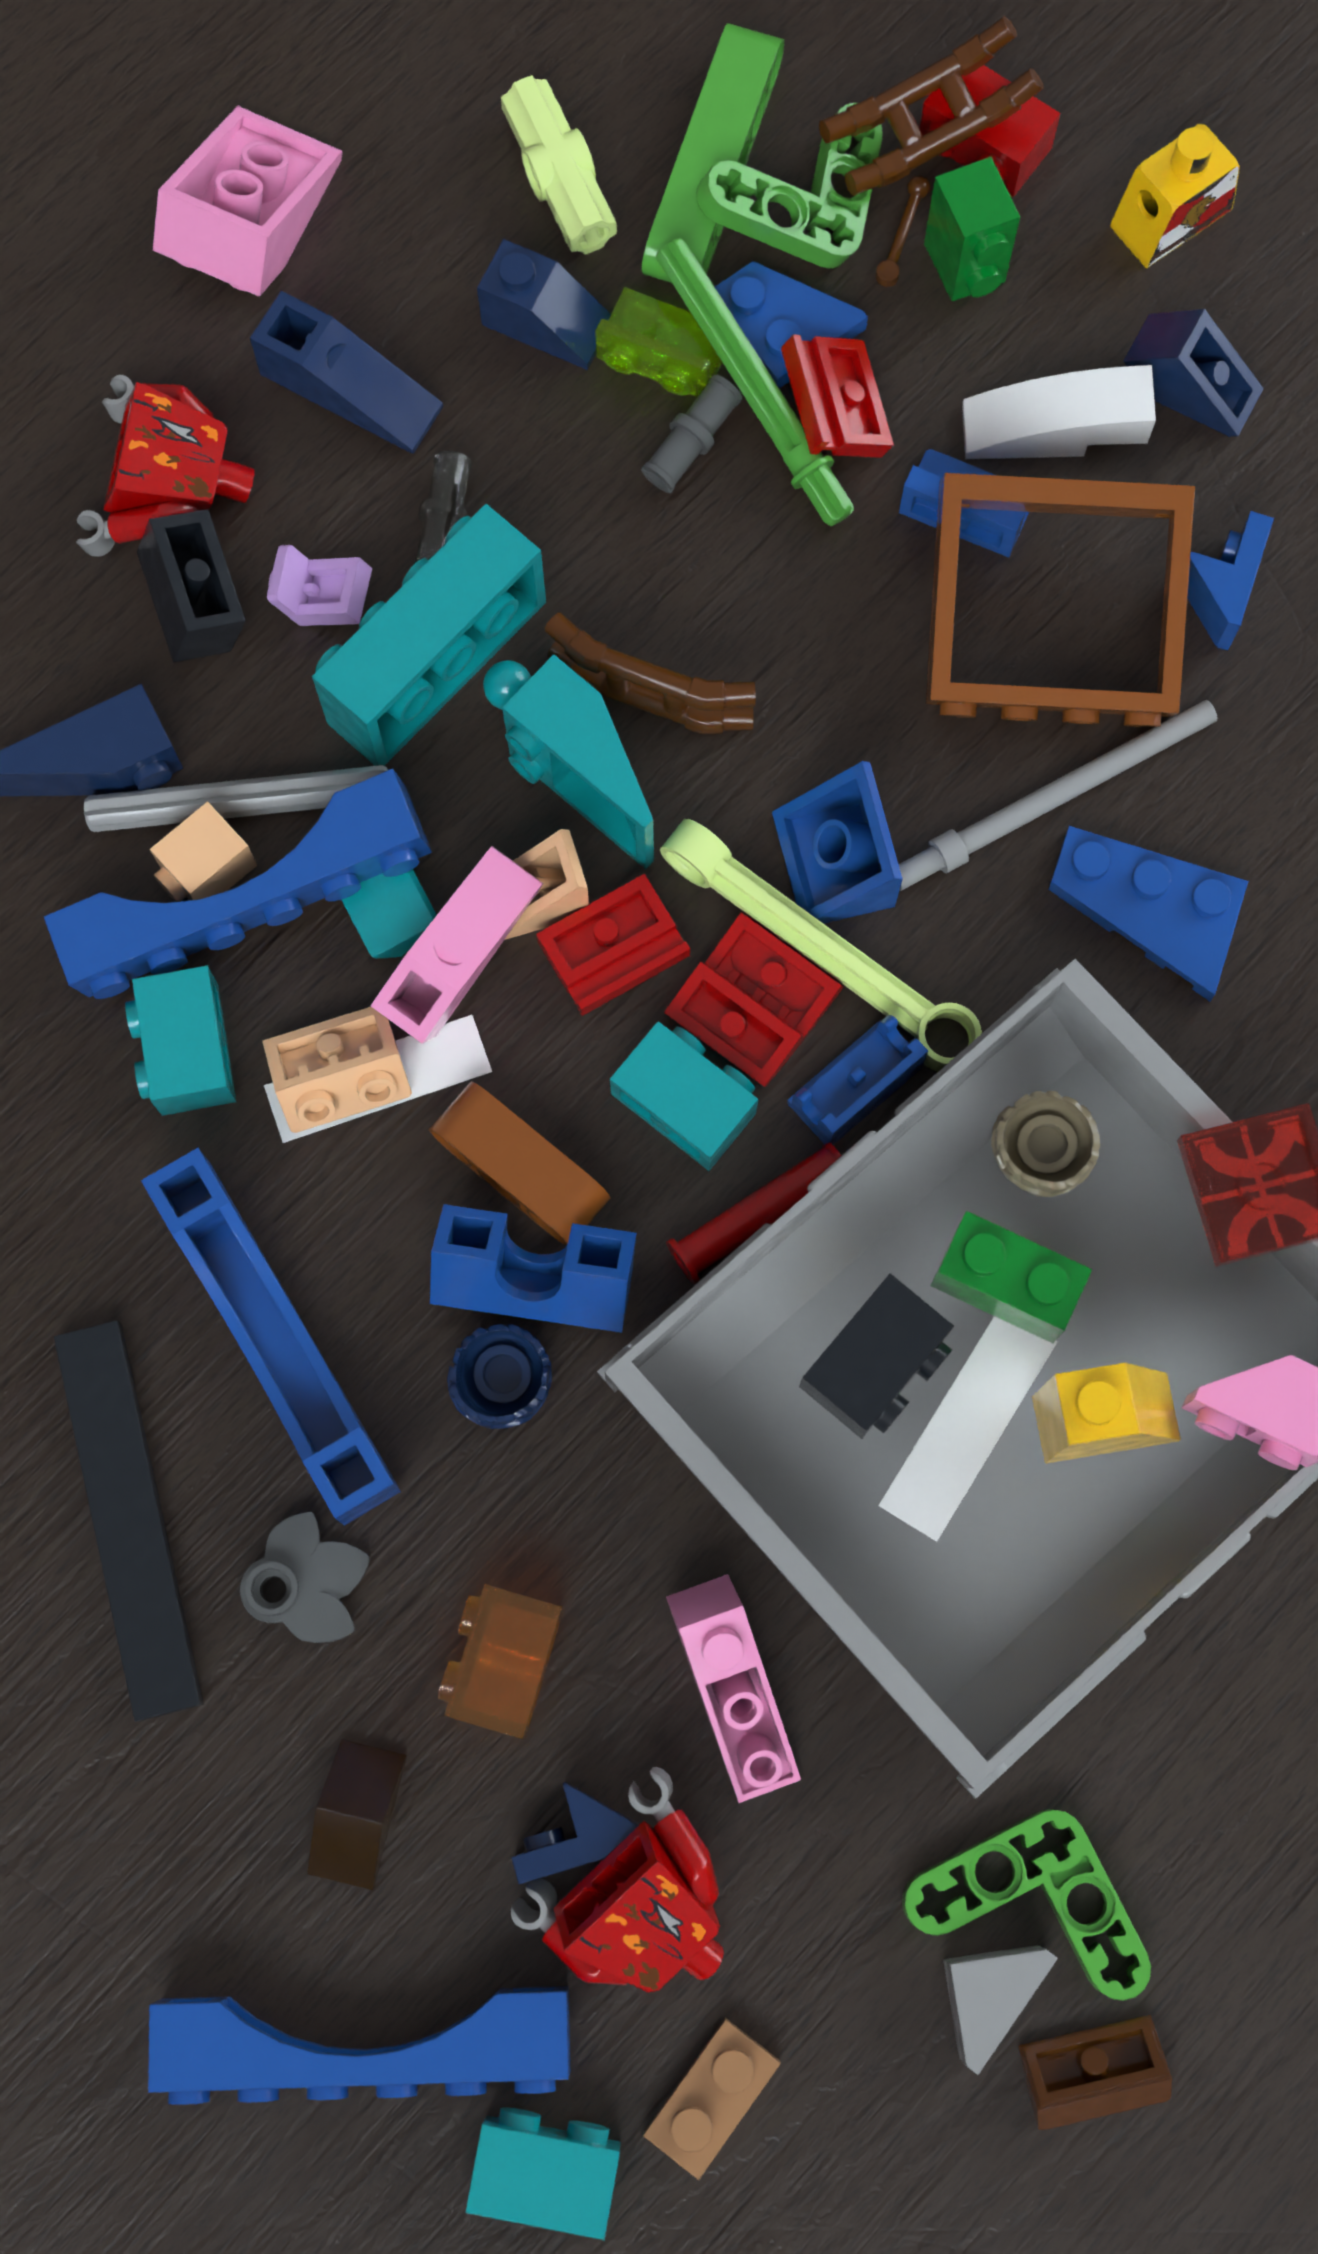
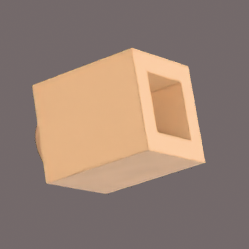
M208 801L150 848L161 868L153 876L175 902H181L186 897L189 901L199 900L228 891L257 866L249 846Z

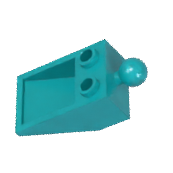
M554 654L532 677L529 671L518 662L506 660L494 664L485 675L483 688L488 701L496 708L503 710L506 729L505 738L508 742L509 754L511 755L508 758L510 764L530 783L536 784L540 779L646 870L654 861L653 817L601 693Z

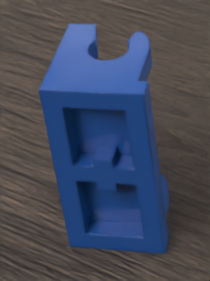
M887 1015L883 1020L878 1021L787 1100V1104L824 1145L826 1143L834 1145L922 1069L928 1050L917 1038L912 1039L910 1042L906 1041L896 1028L898 1021L894 1016Z

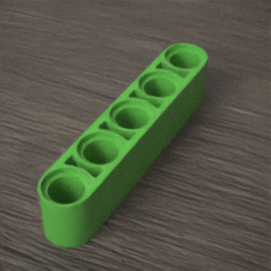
M728 23L725 26L651 228L643 256L642 274L671 282L658 262L656 254L660 248L675 238H681L687 243L705 273H708L724 226L715 223L702 212L697 201V187L708 171L720 161L731 160L746 165L776 82L783 56L784 39ZM721 183L719 186L725 189L724 198L732 202L734 199L729 196V186Z

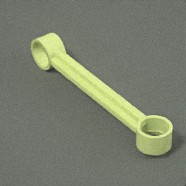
M683 819L660 848V853L666 862L684 878L702 888L711 887L885 1016H894L898 1021V1025L913 1035L914 1039L917 1038L928 1050L924 1065L939 1072L955 1058L940 1056L928 1046L925 1031L930 1022L940 1018H949L959 1022L967 1031L969 1044L982 1034L980 1023L971 1010L957 1003H942L936 1006L734 859L728 847L714 833L701 824L690 819Z

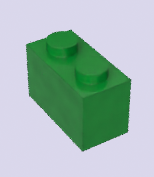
M992 157L935 177L924 245L952 302L969 295L972 297L985 296L1006 281L1020 215Z
M966 1211L957 1226L930 1286L1048 1342L1054 1343L1065 1331L1092 1269Z

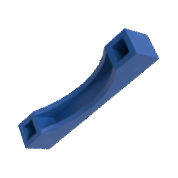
M392 768L334 793L318 822L295 849L268 871L235 889L199 900L172 903L133 901L100 892L46 915L44 920L68 985L87 997L93 996L95 999H104L124 992L130 987L129 981L149 972L158 975L181 968L188 961L186 956L205 948L222 950L234 946L245 938L244 932L264 923H267L269 926H277L293 921L302 915V907L325 898L326 901L332 902L350 897L361 889L360 882L383 873L385 877H394L409 872L418 866V858L428 855L432 851L406 785Z
M196 1148L142 1179L141 1182L172 1236L204 1285L263 1386L304 1466L334 1518L345 1526L400 1493L401 1490L214 1168L201 1150Z
M569 1986L501 1988L476 2011L440 2032L406 2044L371 2049L328 2047L290 2036L259 2020L230 1996L164 1998L149 2005L148 2093L168 2092V2104L174 2105L210 2102V2091L237 2090L238 2102H269L279 2100V2089L307 2088L308 2100L348 2098L349 2086H376V2097L404 2098L418 2095V2084L445 2083V2095L472 2096L487 2093V2082L514 2081L515 2093L539 2094L556 2091V2080H568L571 2072Z

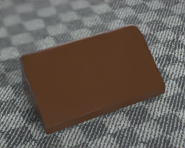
M1151 2015L1018 2046L1039 2130L1052 2129L1162 2103L1171 2098L1172 2077Z

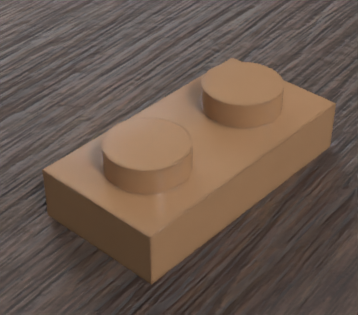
M724 2018L647 2126L643 2136L699 2180L781 2064L780 2060L731 2021Z

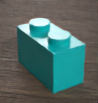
M208 965L132 979L135 1000L127 1001L125 1009L131 1036L133 1039L141 1038L144 1060L136 1061L134 1064L137 1087L141 1098H150V1101L162 1116L237 1102L218 983Z
M658 1021L610 1078L611 1095L710 1171L756 1115L758 1098L752 1094L755 1087L748 1078L735 1068L726 1065L721 1070L703 1056V1053L706 1051L704 1046L688 1031L678 1026L673 1031H670Z
M508 2107L500 2109L499 2118L486 2115L481 2127L466 2213L605 2240L621 2141L608 2139L609 2128L583 2121H569L567 2131L540 2126V2114Z

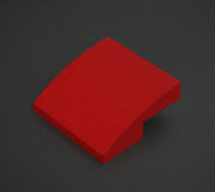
M741 912L706 962L700 961L664 1013L762 1086L766 1087L812 1031L844 986Z

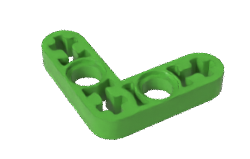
M849 103L844 105L841 109H839V111L836 114L846 111L847 107H850L857 103ZM880 124L867 132L854 136L859 143L851 150L849 155L844 153L850 147L851 135L826 144L822 139L811 193L739 162L731 160L720 161L708 171L697 187L699 207L706 217L715 223L820 267L829 269L839 267L859 248L862 241L872 189L857 194L853 198L842 197L832 186L831 174L839 173L845 176L846 172L871 163L873 159L879 157L882 142V126ZM721 183L729 186V196L734 199L732 202L724 198L725 189L719 186ZM752 195H755L757 198L755 202L750 199ZM776 202L783 205L790 213L792 226L784 228L775 224L769 216L768 203ZM826 228L833 231V240L839 243L838 246L830 243L831 234L825 231ZM806 229L810 232L807 235H805L803 233V230Z
M1047 1809L1036 1812L918 1873L908 1882L903 1891L902 1906L905 1916L911 1924L926 1934L941 1935L961 1927L1040 1885L1087 1979L1097 1991L1111 1999L1127 2000L1136 1997L1145 1990L1150 1980V1960L1083 1827L1075 1817L1065 1811ZM1046 1822H1049L1054 1829L1067 1828L1071 1838L1062 1844L1066 1855L1061 1859H1057L1051 1852H1042L1029 1859V1861L1038 1869V1872L1027 1877L1023 1858L1009 1841L1020 1835L1022 1847L1028 1848L1044 1838L1041 1826ZM991 1851L1001 1852L1006 1855L1013 1869L1009 1884L1004 1889L996 1892L983 1889L975 1876L977 1861L982 1855ZM961 1865L964 1883L969 1891L978 1899V1903L967 1908L965 1896L959 1895L944 1905L947 1917L942 1921L937 1922L929 1913L919 1916L916 1905L924 1900L921 1888L931 1883L932 1887L940 1892L957 1885V1881L949 1874V1871ZM1083 1883L1096 1886L1102 1893L1104 1907L1100 1917L1094 1922L1087 1924L1075 1921L1067 1909V1897L1070 1891L1075 1886ZM1115 1921L1121 1930L1120 1933L1107 1936L1118 1954L1122 1956L1132 1955L1135 1962L1127 1968V1976L1130 1981L1125 1985H1121L1112 1977L1102 1978L1101 1970L1106 1968L1109 1962L1101 1944L1094 1942L1086 1949L1082 1941L1083 1937L1103 1933Z

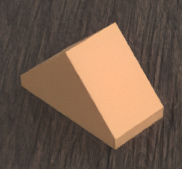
M558 830L513 860L544 884L505 940L547 928L589 905L588 887L570 830Z

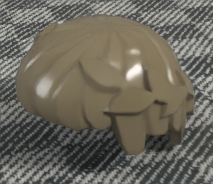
M1035 1091L1030 1096L1026 1093L1014 1103L1013 1107L1007 1106L998 1115L992 1128L991 1147L994 1158L1001 1172L1009 1181L1033 1196L1054 1197L1071 1191L1077 1185L1084 1182L1097 1163L1096 1160L1098 1159L1100 1149V1134L1097 1124L1089 1110L1084 1105H1079L1078 1101L1068 1096L1061 1097L1057 1091H1047L1046 1093Z

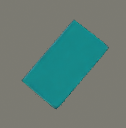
M413 869L394 877H385L382 873L360 882L361 889L357 893L342 899L369 954L375 959L401 957L437 916Z

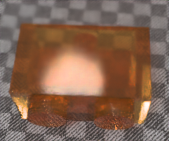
M484 1584L480 1598L469 1595L458 1629V1634L468 1637L461 1663L452 1660L448 1662L439 1690L438 1699L448 1702L444 1716L526 1740L564 1609L558 1605Z

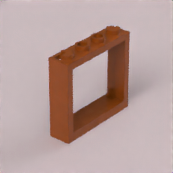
M944 473L939 482L926 704L940 705L939 715L956 716L959 718H975L977 707L1001 708V719L1015 721H1038V710L1063 712L1062 722L1072 724H1099L1100 714L1124 715V726L1161 727V717H1171L1179 714L1195 486ZM961 508L1169 519L1157 693L950 682Z

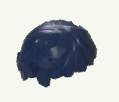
M513 1324L492 1325L487 1329L479 1328L471 1336L463 1339L461 1347L456 1348L452 1361L454 1366L449 1367L447 1376L449 1395L456 1409L468 1420L489 1429H503L525 1424L544 1405L552 1382L551 1362L539 1339L528 1330Z

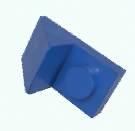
M1250 511L1241 532L1229 531L1219 560L1195 552L1190 554L1187 599L1218 648L1228 651L1241 626L1274 518Z

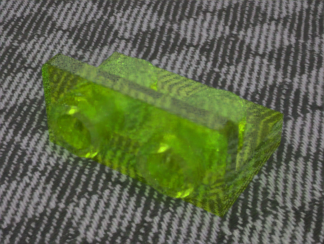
M624 287L609 320L601 319L596 328L598 359L603 360L610 368L619 373H637L655 380L664 389L676 395L685 396L691 394L698 397L708 385L710 378L713 375H717L723 363L691 312Z

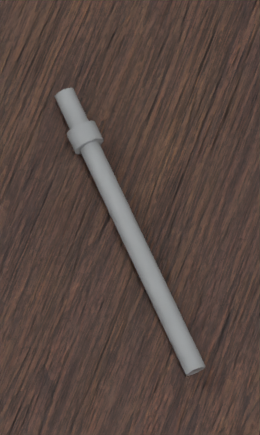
M1204 700L1161 723V727H1154L958 833L950 829L928 842V849L899 864L903 879L900 891L939 870L945 874L969 862V854L1215 723L1217 721V713L1213 705L1208 700Z

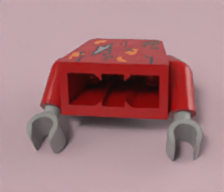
M122 374L112 378L110 385L119 399L105 398L102 401L110 417L115 422L121 423L103 508L104 511L111 514L108 520H104L98 513L90 510L83 511L78 516L77 523L84 530L97 529V532L91 538H81L76 542L87 554L95 557L103 556L111 551L115 542L125 543L141 540L147 523L151 518L209 510L215 495L241 503L247 502L253 484L255 469L222 459L228 429L223 422L214 418V415L186 386L136 382L134 386L132 381Z
M652 1767L650 1770L654 1781L657 1782L662 1790V1797L660 1799H646L634 1781L629 1787L631 1805L641 1813L653 1814L658 1822L654 1828L646 1821H643L558 1904L555 1888L550 1882L539 1878L530 1881L525 1888L528 1895L538 1902L541 1911L532 1909L522 1898H517L511 1906V1918L514 1923L525 1930H533L540 1927L545 1933L542 1939L543 1942L580 1980L586 1983L631 1984L646 1992L659 1991L681 1969L702 1981L711 1977L718 1970L724 1955L723 1947L713 1939L719 1931L720 1924L713 1906L719 1895V1888L711 1856L682 1809L675 1811L668 1801L673 1791V1783L669 1774L661 1768Z

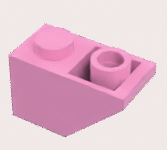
M1293 1355L1200 1386L1188 1394L1181 1408L1197 1415L1194 1423L1199 1428L1226 1440H1233L1235 1434L1260 1445L1258 1454L1275 1465L1289 1470H1297L1299 1464L1309 1467L1318 1462V1367Z

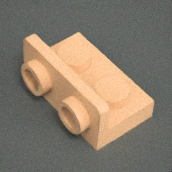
M372 1007L262 1040L275 1093L290 1131L293 1133L408 1098L412 1094L390 1021Z

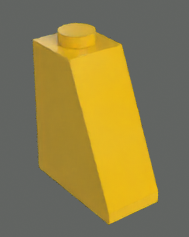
M1119 1363L1054 1374L1032 1396L1045 1464L1179 1442L1181 1440L1166 1372L1129 1363Z

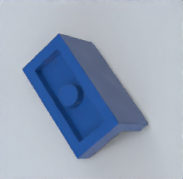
M929 449L925 452L919 467L913 465L903 487L899 513L937 528L939 482L944 473L994 474ZM961 508L959 538L1009 558L1030 512Z

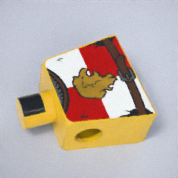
M1197 124L1192 128L1184 130L1178 138L1141 162L1135 169L1111 221L1110 228L1147 269L1233 209L1240 169L1237 159L1206 125Z

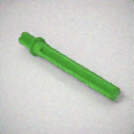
M681 238L669 241L657 252V260L782 455L783 461L794 476L791 480V485L794 489L803 488L826 524L833 526L842 522L854 511V505L830 469L834 464L833 458L830 455L823 456L822 452L818 455L810 454L800 420L691 249Z

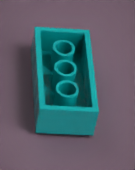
M485 504L472 518L464 516L458 520L447 534L445 545L429 560L423 558L416 562L405 575L402 587L386 603L379 601L374 604L361 619L359 630L343 646L336 644L328 649L318 661L315 669L316 673L312 676L327 724L374 766H385L546 604L541 550L488 504Z

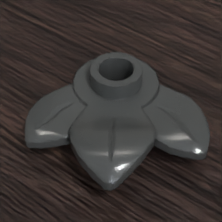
M313 1512L293 1515L282 1520L274 1527L268 1536L264 1558L256 1561L246 1570L240 1585L242 1603L247 1612L257 1620L265 1623L283 1622L302 1641L327 1643L344 1639L355 1631V1626L350 1613L341 1599L348 1596L361 1582L368 1568L370 1558L362 1550L347 1543L320 1542L319 1525ZM272 1578H281L286 1584V1594L279 1602L270 1603L263 1595L264 1585Z

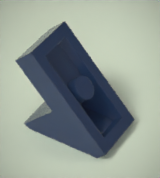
M564 1782L563 1787L577 1836L565 1840L562 1827L523 1838L526 1852L511 1857L518 1884L604 1859L640 1824L573 1785Z

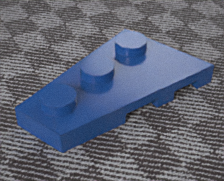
M1069 826L1048 890L1107 931H1116L1145 951L1146 954L1144 956L1162 969L1168 967L1194 985L1192 990L1210 1002L1216 994L1249 881Z

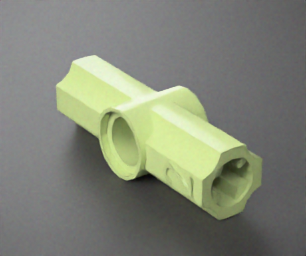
M529 76L514 82L511 89L501 96V106L522 149L521 155L525 172L539 201H547L571 252L580 251L588 254L603 248L605 243L617 234V223L595 180L596 173L593 159L583 135L578 129H570L561 106L557 102L552 88H550L546 79L539 80Z

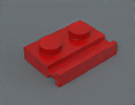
M792 335L781 347L810 454L818 455L822 450H831L834 456L883 457L894 446L864 340L815 336L811 341H802L800 335Z
M645 874L536 933L538 944L566 991L577 1005L581 1016L690 956L689 945L682 939L676 929V924Z

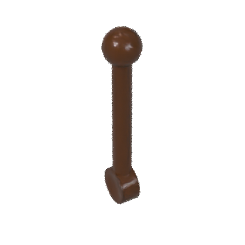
M915 176L908 183L907 189L910 196L887 260H883L877 266L876 280L882 286H893L899 279L900 269L897 263L920 200L925 198L930 192V183L924 176Z

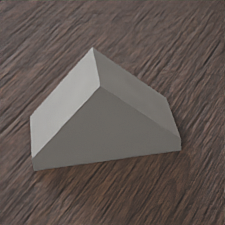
M1038 1945L943 1959L959 2059L977 2075H979L1058 1958L1048 1950Z

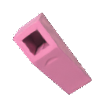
M491 846L407 952L370 1006L422 1044L436 1037L544 883Z
M729 1575L721 1576L667 1596L669 1608L738 1803L800 1781L801 1777L744 1607Z

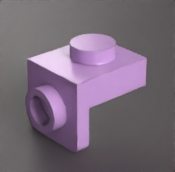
M280 545L277 550L273 571L269 577L267 599L299 626L360 624L372 568L360 557L309 560L294 546Z

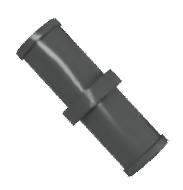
M713 375L708 385L686 413H678L669 424L671 432L651 459L643 465L641 471L648 481L658 489L671 493L675 484L699 454H707L713 447V435L735 406H738L743 399L740 391L724 377Z

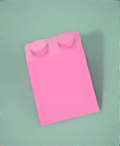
M237 106L158 189L153 251L174 259L185 267L197 269L227 282L238 290L247 291L260 297L285 268L341 162L343 151Z

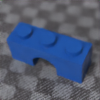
M443 1204L431 1250L430 1304L622 1333L631 1288L637 1233L572 1223L568 1245L563 1250L552 1254H536L520 1248L510 1239L507 1232V1213Z

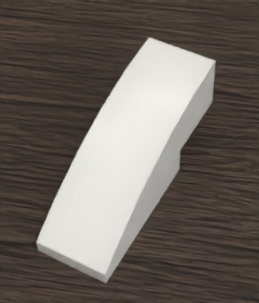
M1152 365L1111 367L1064 373L1004 386L963 399L965 459L1084 456L1087 445L1147 444L1156 421Z

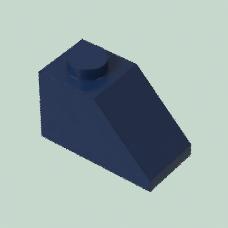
M505 239L502 240L477 287L483 326L586 370L589 369L613 323V316L557 261Z
M1205 309L1150 313L1123 360L1126 366L1152 365L1154 401L1229 437L1239 436L1264 389Z

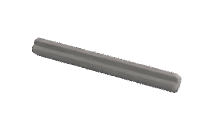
M383 765L89 795L84 800V817L91 831L100 832L182 823L207 801L224 819L326 808L334 793L388 771V769Z

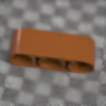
M472 1081L429 1129V1132L443 1147L565 1246L568 1245L572 1223L588 1226L611 1199L607 1191L588 1173L484 1088Z

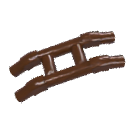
M1006 16L1001 17L981 34L977 33L964 44L953 49V53L875 97L871 96L860 103L847 107L846 111L819 122L821 137L826 144L850 135L854 137L884 123V120L887 118L902 147L901 149L898 147L885 155L873 159L871 163L846 172V186L852 195L855 196L875 187L881 188L909 175L911 170L988 127L992 128L1005 121L1020 110L1021 105L1044 89L1039 75L1030 68L1009 85H1003L992 95L979 101V105L976 106L961 76L965 77L982 67L995 57L996 52L1017 37L1013 24ZM940 88L955 118L923 136L908 106Z
M561 612L555 614L545 626L544 631L556 641L548 650L547 656L549 658L553 654L601 693L602 696L683 724L685 729L699 734H723V731L753 730L755 682H724V680H705L697 676L692 678L608 648L607 644L594 640L584 630L581 631Z

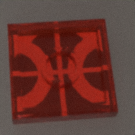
M1309 1103L1184 1134L1178 1138V1147L1216 1267L1318 1241V1130Z

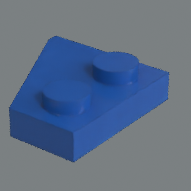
M754 261L715 286V289L779 389L790 382L781 347L792 335H800L802 341H811L815 336L853 339L867 328L868 316L863 310Z

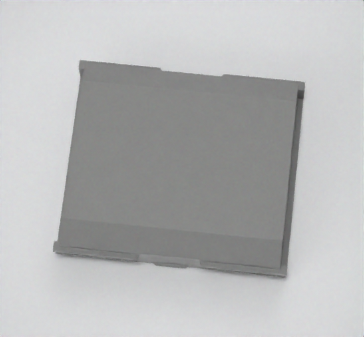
M1076 959L1061 971L1056 968L1030 990L1020 1001L896 1108L894 1112L895 1117L878 1132L869 1131L808 1185V1194L772 1225L765 1223L597 1371L599 1376L614 1392L619 1389L957 1770L959 1775L956 1778L975 1799L1146 1640L1144 1630L1179 1597L1184 1599L1190 1597L1250 1540L1251 1535L1249 1532L1265 1517L1274 1519L1279 1516L1318 1479V1462L1309 1467L1299 1464L1297 1470L1280 1467L1258 1454L1260 1445L1235 1434L1233 1440L1214 1436L1195 1425L1194 1422L1197 1415L1181 1408L1186 1396L1200 1386L1289 1355H1293L1318 1367V1238L1221 1263L1217 1262L1181 1143L1238 1129V1127ZM1035 1091H1042L1044 1093L1047 1091H1057L1061 1097L1068 1096L1077 1100L1079 1105H1084L1097 1124L1100 1134V1149L1098 1159L1096 1160L1097 1163L1084 1182L1067 1193L1054 1197L1033 1196L1009 1181L1001 1172L994 1158L991 1139L995 1121L1007 1106L1013 1107L1014 1103L1026 1093L1030 1096ZM968 1211L1092 1269V1272L1065 1331L1056 1340V1346L936 1542L878 1505L994 1317L930 1286L957 1226L965 1212ZM891 1273L954 1325L949 1335L943 1341L953 1351L928 1381H925L916 1373L900 1394L910 1403L884 1434L875 1426H872L861 1439L803 1391L799 1385L806 1372ZM1119 1363H1129L1167 1373L1181 1437L1179 1442L1045 1464L1032 1396L1054 1374Z

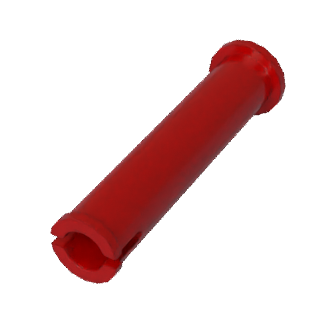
M826 1143L822 1146V1149L802 1160L678 1242L673 1238L666 1241L671 1255L687 1279L692 1284H696L700 1281L699 1273L735 1251L765 1223L771 1225L809 1193L808 1185L841 1157L839 1151L831 1143Z

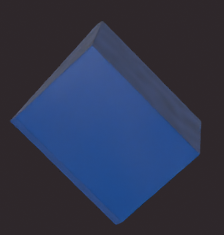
M861 761L772 811L795 901L798 906L823 924L895 907L903 879L870 762Z

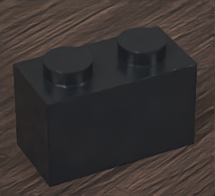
M209 510L149 519L139 544L137 555L173 663L231 652L246 620Z
M890 1273L802 1377L799 1387L861 1439L872 1426H875L884 1434L910 1403L900 1394L916 1373L925 1381H928L953 1351L943 1341L949 1335L954 1325Z

